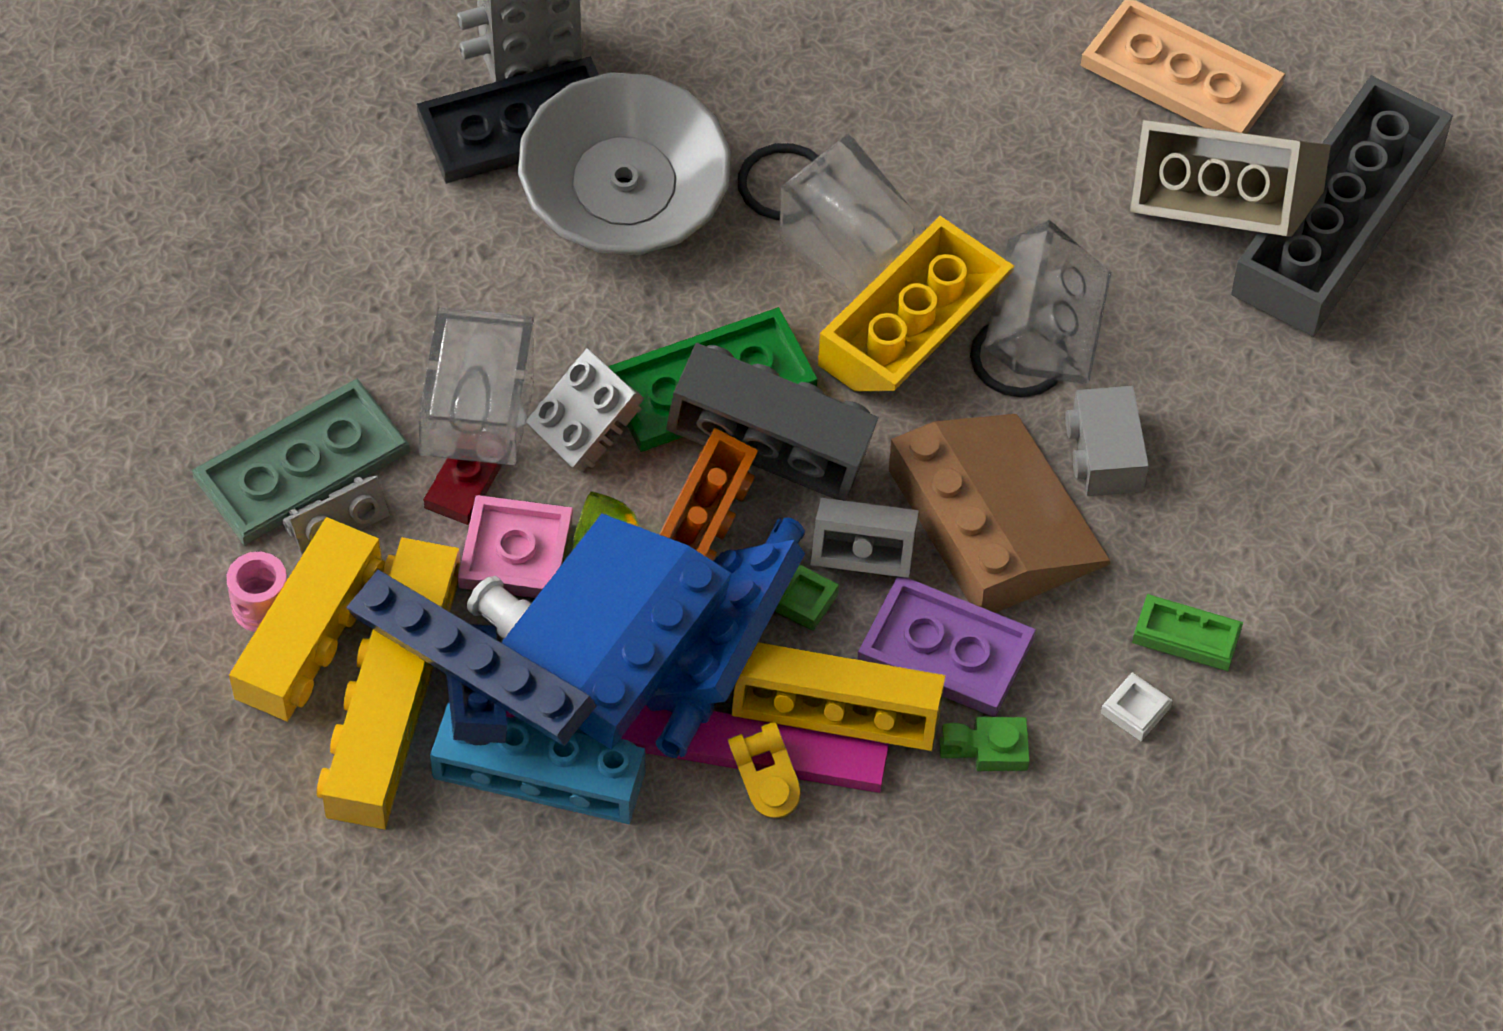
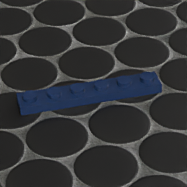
M380 570L374 573L346 607L353 617L563 746L566 745L596 708V704L586 693Z

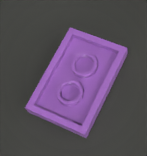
M897 577L858 651L857 660L946 675L943 697L989 716L996 717L1034 641L1036 629L912 579Z

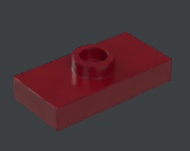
M466 425L423 499L424 508L469 525L476 495H486L511 451L510 441Z

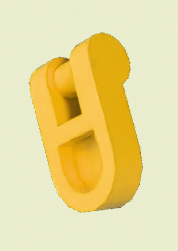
M776 721L761 726L762 732L746 738L740 734L729 738L728 742L755 809L765 817L777 819L786 817L794 812L800 802L801 789ZM770 751L775 764L756 771L751 757Z

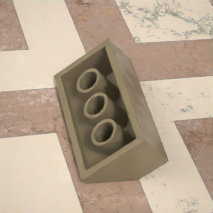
M1143 120L1130 212L1292 237L1324 192L1331 145Z

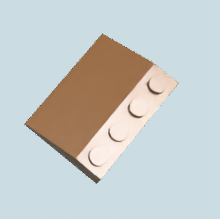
M1017 414L934 421L891 439L889 472L912 510H919L918 519L969 603L997 613L1110 565V559Z

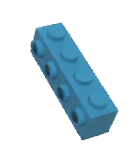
M450 703L447 704L430 754L433 779L630 825L646 773L645 748L637 747L628 740L620 739L615 747L610 750L579 729L563 746L516 716L512 718L507 717L508 726L505 743L490 742L487 745H472L465 741L453 740Z

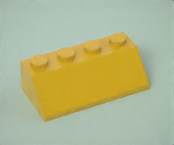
M939 216L820 332L818 366L853 391H895L1014 272V265L942 216Z

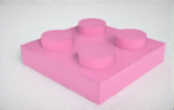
M476 495L458 574L459 588L474 590L485 578L497 576L503 581L504 589L512 595L536 598L565 561L573 522V508Z

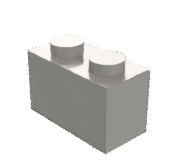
M1121 386L1076 390L1073 409L1066 410V431L1069 439L1076 438L1078 450L1073 451V469L1075 478L1084 480L1086 496L1144 492L1149 464L1134 387Z
M821 498L815 520L811 565L909 578L919 510Z

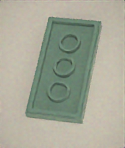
M357 378L194 468L192 473L195 481L245 546L282 525L283 519L290 516V510H298L319 499L323 501L329 498V494L353 483L355 478L361 477L364 479L410 453V447L407 440Z

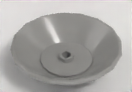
M609 72L570 83L539 106L521 137L518 176L531 209L560 237L597 253L643 255L680 244L712 219L729 188L731 150L717 117L689 90L653 75ZM628 178L631 181L628 183H621L617 179Z

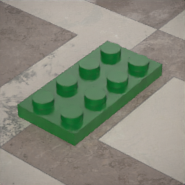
M779 307L608 366L628 386H631L645 398L639 405L642 410L637 412L627 424L640 452L683 438L666 430L673 393L695 343L706 347L709 345L722 347L728 350L734 358L750 365H766L774 369L780 377L794 383L805 382L815 386L818 384V379Z

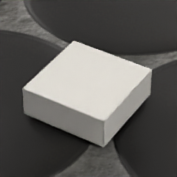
M1132 672L1102 705L1101 714L1142 741L1170 710L1173 700Z

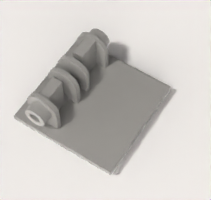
M586 348L525 422L572 468L578 469L583 473L588 466L593 468L596 465L595 462L607 449L599 442L600 440H603L610 446L614 443L606 435L608 430L611 428L621 435L623 430L615 422L618 420L626 426L636 413L642 410L639 405L645 398L631 386H628L592 351Z

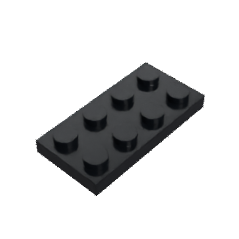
M591 56L417 103L418 117L445 184L518 164L521 137L539 106L570 83L599 75Z

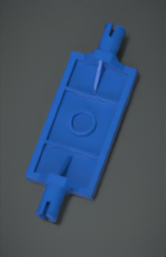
M787 517L783 521L781 518L777 519L765 544L738 550L730 549L721 552L713 561L731 572L726 599L646 704L651 711L668 710L672 712L661 735L655 741L657 748L664 755L671 758H677L678 755L684 757L701 723L709 721L714 711V703L724 702L729 697L805 555V552L798 545L805 535V530L793 518Z

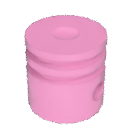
M262 551L249 552L238 557L230 565L226 574L233 616L239 625L253 632L257 630L287 581L286 569L281 560L272 554Z

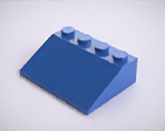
M601 513L501 643L589 695L596 704V708L579 729L612 750L726 599L731 572L689 545Z

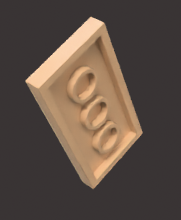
M1124 0L1084 51L1081 59L1082 67L1204 128L1241 133L1249 132L1282 87L1285 73L1136 0Z

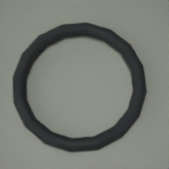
M774 143L757 149L744 160L738 172V191L745 204L759 215L774 220H797L812 215L826 203L832 190V173L824 159L811 149L794 143ZM774 153H794L806 157L818 167L822 175L823 188L818 198L808 206L794 211H777L764 207L752 197L747 188V175L751 167L762 157Z
M1013 315L997 318L982 327L973 339L970 359L975 374L986 386L1003 395L1028 397L1042 394L1056 386L1066 372L1068 352L1063 338L1052 326L1037 318ZM1011 325L1033 327L1045 333L1055 344L1059 356L1057 368L1050 378L1038 385L1023 388L1008 386L993 379L983 368L980 358L982 343L989 334L1001 327Z

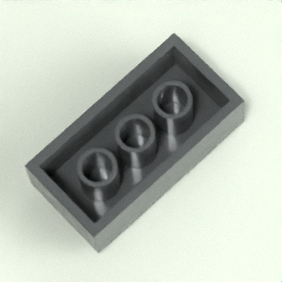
M695 343L673 393L666 430L705 446L714 428H717L758 450L751 465L833 499L846 501L868 450L879 417L870 414L869 410L859 403L853 401L841 402L828 397L815 385L805 382L797 384L784 379L774 369L766 365H750L740 361L722 347L716 345L706 347Z

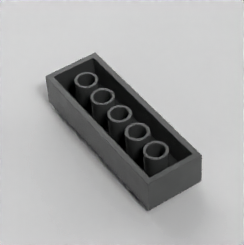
M1371 75L1322 143L1331 145L1323 194L1292 237L1258 232L1238 260L1231 295L1314 337L1444 150L1453 115Z

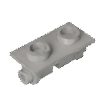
M374 475L364 480L361 477H357L353 483L329 494V498L323 501L319 499L298 510H290V516L283 519V524L291 537L295 536L300 553L303 555L326 517L357 530H362L390 516L378 477Z

